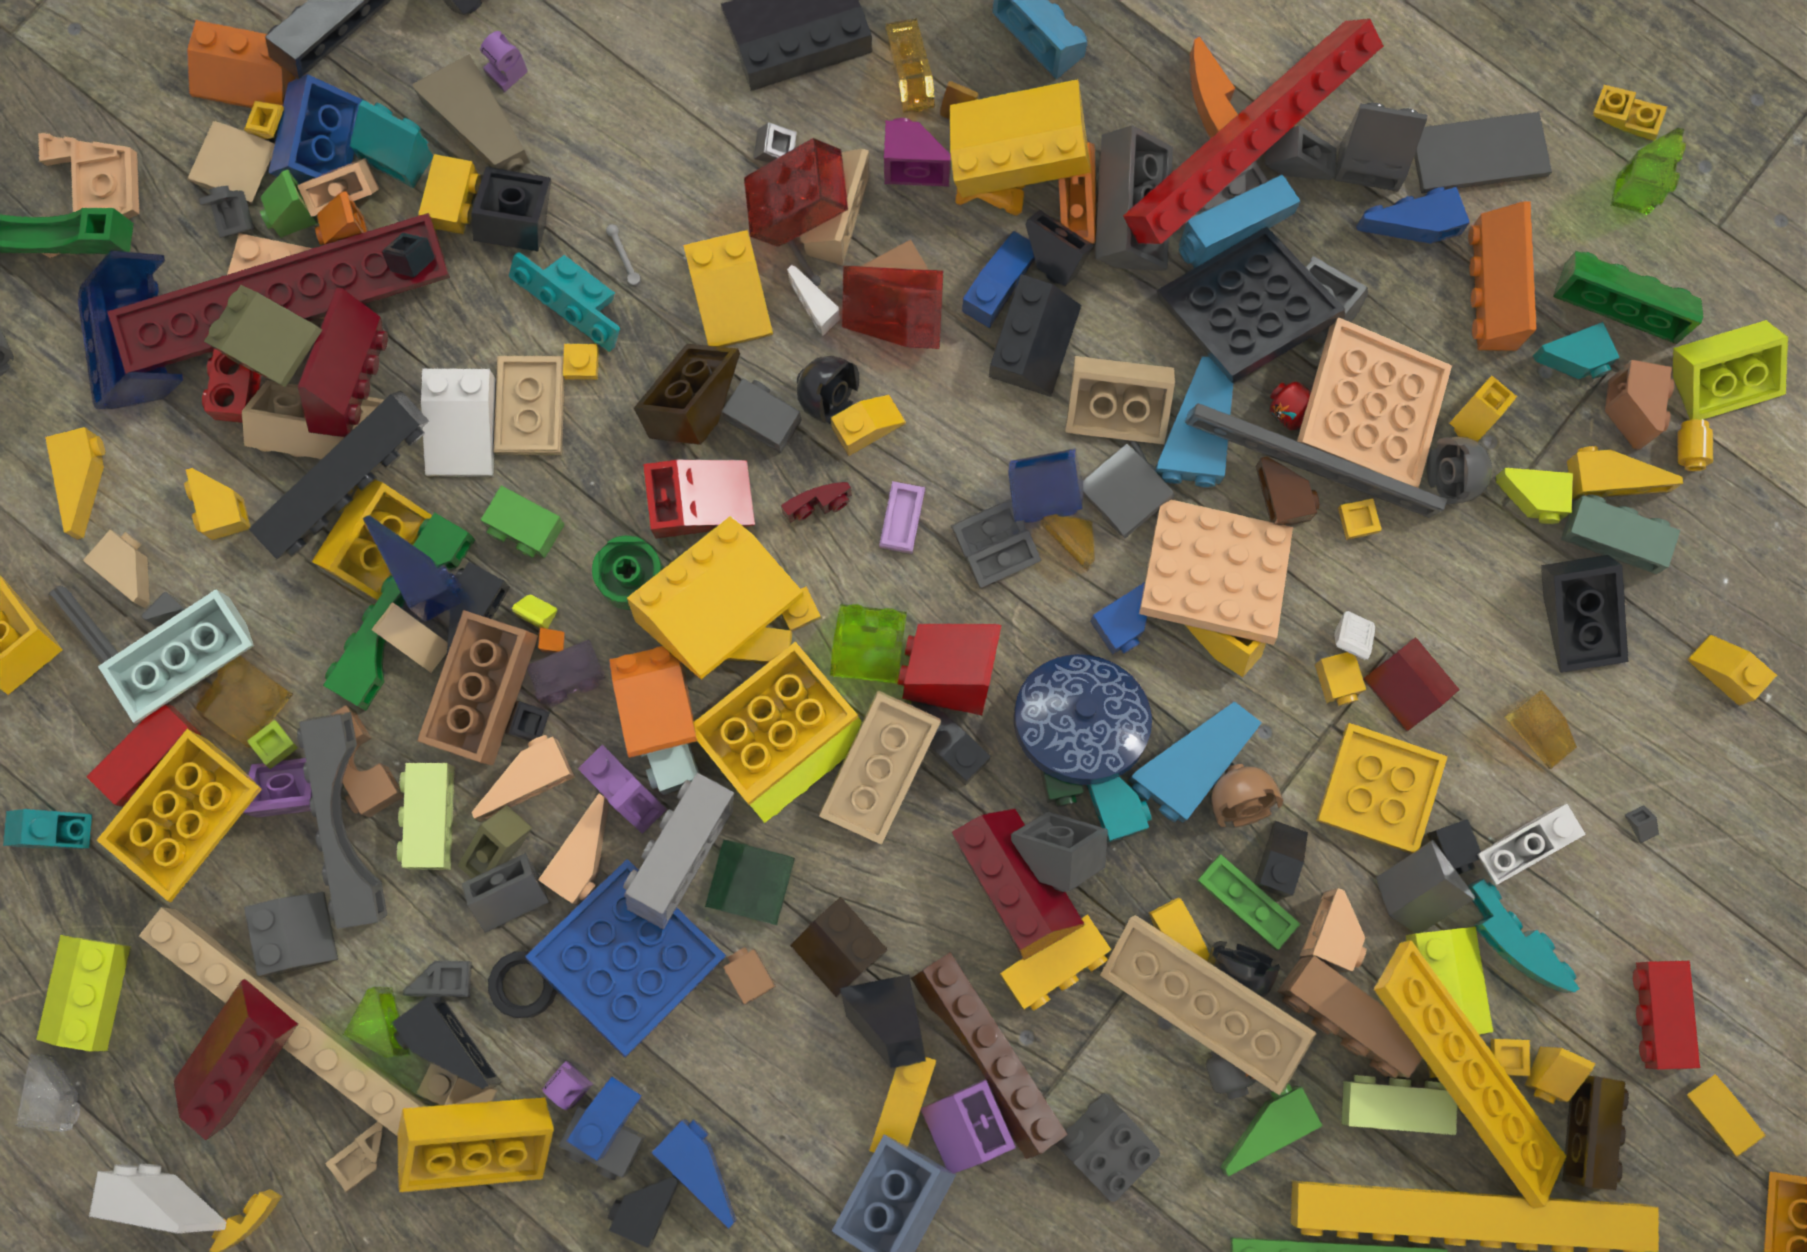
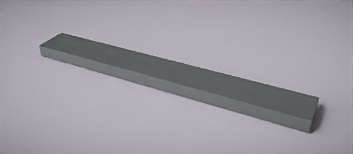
M1199 403L1188 412L1185 423L1189 426L1428 518L1443 511L1447 499Z

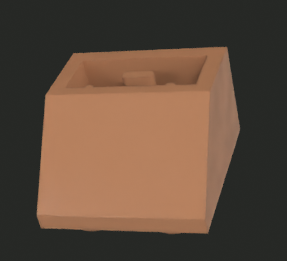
M1630 360L1609 379L1605 412L1634 449H1642L1666 431L1669 426L1670 412L1667 411V403L1674 390V379H1671L1672 367Z

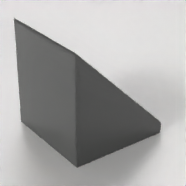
M1644 805L1625 814L1640 844L1659 835L1657 817Z

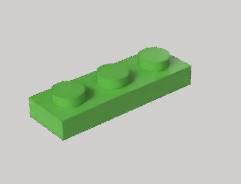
M1221 854L1216 857L1197 879L1201 886L1276 951L1281 948L1300 925L1296 919Z

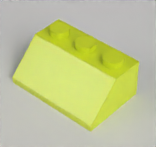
M1765 320L1673 348V378L1689 419L1703 420L1786 395L1788 336Z
M1476 927L1406 935V941L1412 940L1478 1034L1493 1032Z
M60 935L36 1040L85 1051H107L131 946Z

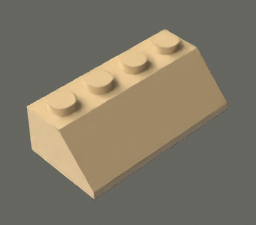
M266 380L242 410L244 446L257 448L260 451H276L288 453L295 457L306 456L323 459L344 439V437L308 432L298 385L288 383L286 387H283L271 380ZM368 397L367 400H363L359 424L384 399Z

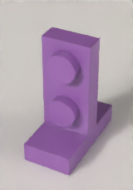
M601 745L578 768L605 796L608 802L642 834L667 810L604 745Z

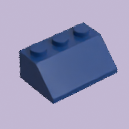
M308 74L300 79L288 82L283 104L284 110L280 118L269 174L278 177L281 172L289 170L298 184H302L351 164L354 151L350 144L359 104L363 99Z

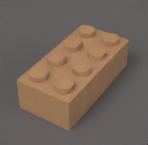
M1316 956L1301 957L1277 991L1284 996L1282 1002L1298 1014L1300 1012L1309 1014L1313 1017L1312 1025L1327 1035L1331 1033L1343 1039L1340 1042L1343 1048L1355 1056L1360 1054L1363 1057L1369 1058L1371 1060L1369 1066L1386 1078L1388 1076L1394 1079L1397 1076L1409 1078L1423 1058L1387 1008Z

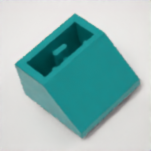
M362 100L357 112L350 144L358 159L366 158L369 165L414 188L433 159V155L427 145L428 141L420 133L421 128L410 119L403 118L401 121L392 116L393 113L380 103L372 105Z

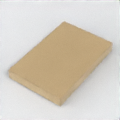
M497 356L493 451L495 455H562L565 383L563 377L564 356Z

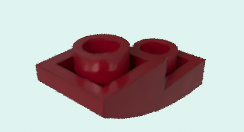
M839 482L810 489L781 505L782 513L791 524L796 519L800 522L808 518L815 511L814 506L816 505L820 507L824 514L831 510L834 513L838 512L850 502L849 497L852 496L851 486L848 482Z

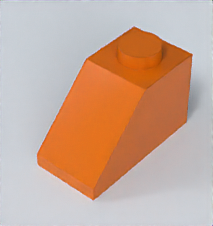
M347 191L339 193L317 213L319 226L315 227V232L320 246L367 232L364 216Z

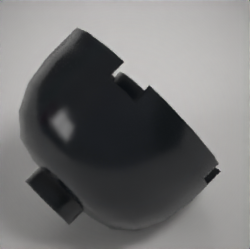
M825 356L816 358L802 369L797 377V398L804 412L820 422L831 424V417L852 406L853 401L847 400L851 395L852 389L858 391L859 371L857 366L840 357Z
M1226 941L1214 942L1208 962L1264 998L1276 981L1280 965L1271 966L1273 958L1248 946L1237 944V950L1225 948Z

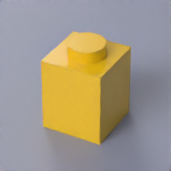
M1346 652L1323 658L1315 664L1326 703L1337 701L1338 706L1358 701L1357 695L1366 690L1355 655Z

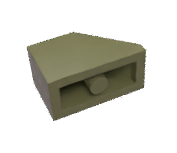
M506 805L481 824L457 866L470 878H474L509 861L520 849L532 827Z

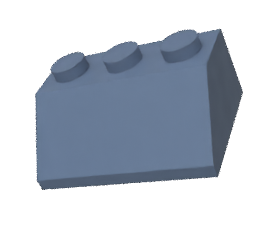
M883 1135L832 1232L862 1252H915L956 1174L927 1156L887 1135Z

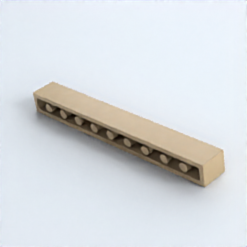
M161 907L139 935V937L225 1003L241 980L246 979L298 1023V1026L283 1048L396 1136L398 1134L402 1108L430 1106L266 978L257 976V972L176 909Z

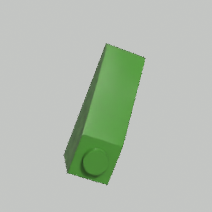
M1288 1083L1280 1095L1274 1091L1270 1092L1273 1098L1264 1102L1220 1166L1223 1174L1230 1176L1323 1126L1302 1087L1294 1086L1291 1088Z

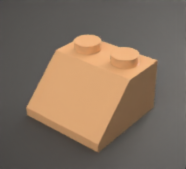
M1336 888L1323 893L1300 953V957L1316 956L1338 973L1351 972L1354 970V967L1359 968L1367 950L1363 947L1365 941L1364 933L1344 890Z

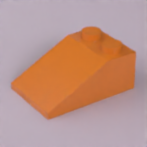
M663 646L609 659L616 702L629 758L697 741L686 673L682 662Z

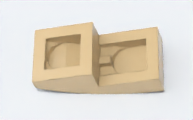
M393 602L372 628V631L430 673L433 672L447 653L448 642Z

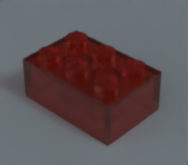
M815 138L808 140L744 177L750 237L776 247L793 240L848 210L842 151Z

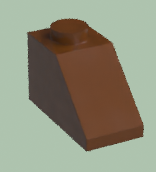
M1268 456L1260 458L1255 467L1270 522H1273L1274 525L1290 526L1311 521L1317 514L1320 504L1316 490H1311L1309 481Z

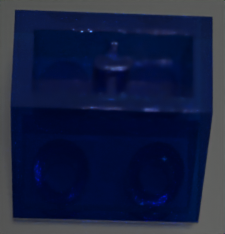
M1076 448L1010 461L1008 475L1015 522L1024 520L1026 523H1033L1042 520L1044 516L1054 514L1065 517L1075 514L1077 510L1083 509L1084 485Z

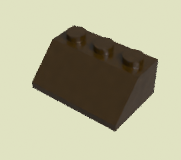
M1588 1076L1569 1100L1565 1144L1566 1158L1563 1166L1562 1181L1583 1187L1616 1190L1617 1183L1621 1181L1623 1174L1619 1153L1620 1147L1624 1145L1626 1138L1625 1126L1622 1125L1623 1111L1627 1109L1629 1103V1093L1625 1089L1626 1081Z

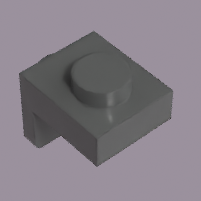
M220 186L209 189L210 195L199 198L200 205H211L220 238L254 230L244 191L230 190L229 186Z

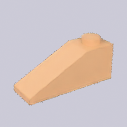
M547 735L530 741L528 743L529 748L518 754L471 812L474 819L482 822L495 815L506 805L512 808L575 778L559 741L553 736L547 738Z
M598 794L538 879L541 883L575 905H578L580 901H584L597 887L594 881L598 877L609 806L608 800L601 794Z

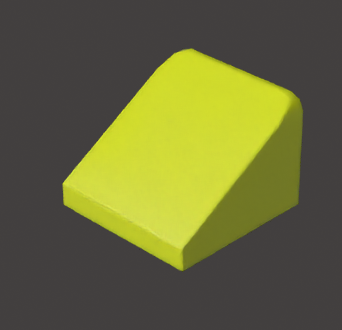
M533 595L525 596L512 607L513 613L517 617L538 628L546 629L549 628L558 611L556 607Z

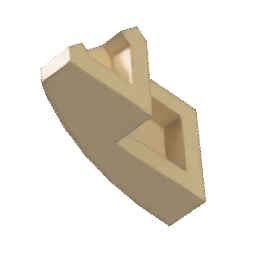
M380 1122L375 1123L355 1138L353 1143L325 1163L346 1193L377 1169L383 1125Z

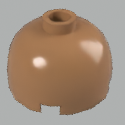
M1236 764L1227 768L1225 774L1217 780L1212 790V809L1216 821L1221 827H1226L1224 821H1233L1234 827L1258 822L1272 814L1270 808L1276 803L1278 808L1283 804V797L1275 780L1263 769L1251 766L1244 767L1243 764Z

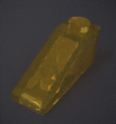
M917 18L885 23L903 113L935 108L932 73Z

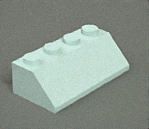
M216 589L99 665L98 668L133 723L136 724L252 648L254 644L246 622L231 599Z

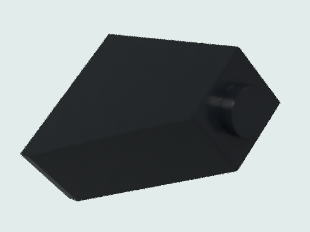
M909 974L840 988L846 1017L890 1068L926 1061Z

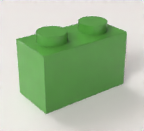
M500 486L481 518L483 524L488 528L486 532L488 535L503 543L506 538L517 544L515 549L530 558L537 554L545 559L565 525L560 516L503 486Z

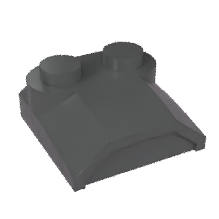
M1313 256L1306 268L1345 308V317L1343 319L1351 322L1361 310L1368 295V287ZM1329 327L1311 338L1315 342L1325 344Z

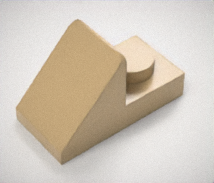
M431 1062L416 1094L439 1105L493 1101L498 1090L494 1088L481 1089Z

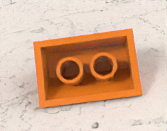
M199 20L195 21L187 49L189 94L192 97L252 108L255 101L283 106L288 82L295 80V76L269 58L265 39L267 34Z

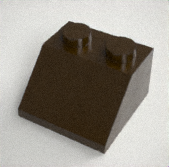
M839 897L818 916L790 945L836 998L841 994L840 988L850 986L888 951L842 897Z

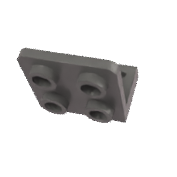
M1105 1093L1097 1101L1093 1102L1088 1110L1071 1127L1065 1130L1068 1135L1055 1143L1111 1202L1118 1200L1160 1156V1150Z

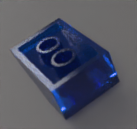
M370 515L363 518L410 610L426 622L462 603L457 594L462 588L453 572L450 573L445 565L440 567L432 558Z

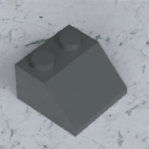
M1048 811L1011 834V841L1038 881L1053 886L1055 890L1070 892L1105 868L1108 829Z
M325 892L278 898L244 907L257 976L272 977L338 960Z

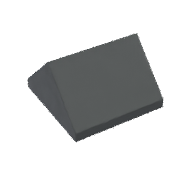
M1433 840L1376 877L1389 916L1416 934L1424 932L1476 898Z

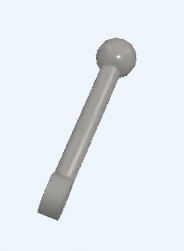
M610 224L606 228V233L612 237L627 270L628 283L636 287L641 283L640 275L634 272L618 236L619 228L614 224Z

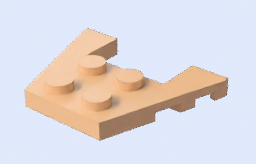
M47 133L38 134L39 161L49 166L71 162L73 212L81 208H114L128 219L139 214L136 151L130 147L94 141L89 143L70 137H53ZM42 253L49 258L59 255V253Z

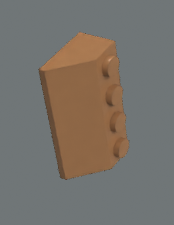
M463 610L417 741L480 763L494 765L538 636L526 630Z

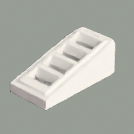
M791 265L787 269L790 284L818 332L823 336L840 320L839 307L795 265Z
M1345 611L1334 631L1336 646L1364 660H1368L1372 651L1375 625L1369 620Z

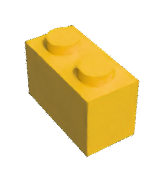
M433 155L418 215L429 213L435 229L464 234L466 224L471 223L473 195L478 193L481 184V176L478 174L473 162L442 155Z

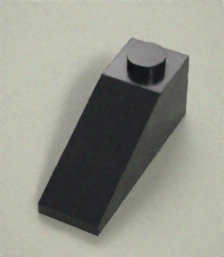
M468 562L465 569L460 568L452 582L454 587L451 591L447 655L463 610L492 619L510 589V586L504 580Z
M905 700V703L941 720L928 750L966 786L990 761L991 756L936 706Z

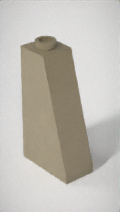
M470 54L412 84L422 104L489 167L520 172L525 165L530 163L524 148Z

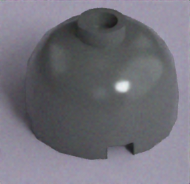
M1458 436L1439 439L1436 442L1440 443L1437 449L1431 450L1428 455L1427 476L1430 488L1436 485L1437 491L1441 495L1440 497L1447 499V505L1475 500L1487 489L1491 480L1492 463L1487 450L1480 443L1468 437Z

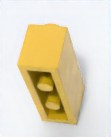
M1088 914L1081 918L1085 926L1028 959H1020L999 974L1022 1009L1030 1006L1032 1011L1038 1009L1050 1000L1047 993L1058 986L1061 991H1064L1079 980L1076 974L1085 967H1088L1090 972L1108 961L1105 954L1111 948Z

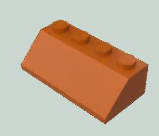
M1523 201L1481 213L1476 222L1469 228L1468 241L1469 245H1473L1474 256L1470 260V275L1475 277V288L1471 292V306L1476 308V319L1472 325L1473 339H1477V350L1517 351L1536 331L1531 201Z

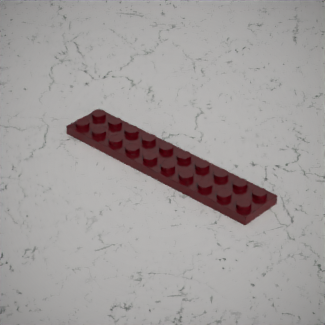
M426 213L108 311L125 373L132 377L212 352L214 348L204 342L209 334V329L220 318L227 307L229 297L238 290L240 285L258 292L305 320L312 321L325 317L336 288H343L360 302L367 304L448 279L450 275L430 214ZM401 233L427 238L434 253V260L415 277L391 272L382 254L383 249Z

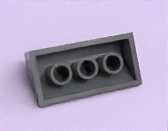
M1133 125L1102 134L1095 259L1115 268L1164 271L1167 270L1169 238L1162 244L1138 243L1123 215L1172 173L1173 147Z

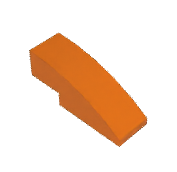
M1201 37L1194 39L1190 52L1191 85L1197 111L1209 137L1212 138L1238 115L1230 103L1235 87Z

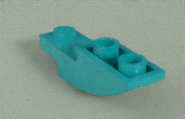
M1482 879L1468 885V888L1476 897L1472 902L1484 917L1473 926L1476 927V930L1504 960L1529 978L1546 987L1562 993H1575L1580 989L1574 981L1577 977L1572 968L1566 962H1560L1553 952L1555 946L1551 939L1545 933H1539L1538 930L1522 933L1523 925L1513 912L1506 911L1500 902L1502 899L1501 894L1492 883H1486Z

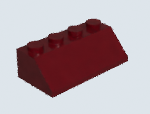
M336 288L321 326L322 331L314 343L298 384V391L308 432L345 438L352 431L353 426L359 424L361 404L363 400H367L369 397L370 379L372 375H376L378 372L379 355L381 351L386 350L388 333L383 331L381 317L343 288Z
M1014 808L980 815L952 831V835L1019 953L1026 960L1085 926V923L1066 892L1055 890L1053 886L1038 881L1011 841V834L1025 826Z
M246 979L240 981L174 1079L179 1118L204 1140H208L231 1123L298 1026L295 1020Z

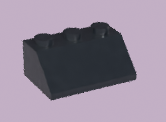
M1021 274L990 364L989 377L1051 397L1082 305L1053 284Z

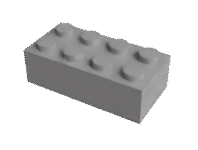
M699 773L695 775L692 782L689 780L684 782L677 796L680 799L675 811L669 809L666 812L659 826L662 829L657 841L653 839L649 841L641 856L644 859L639 871L633 869L623 886L626 890L624 896L626 897L627 910L662 929L666 927L733 812L734 792Z

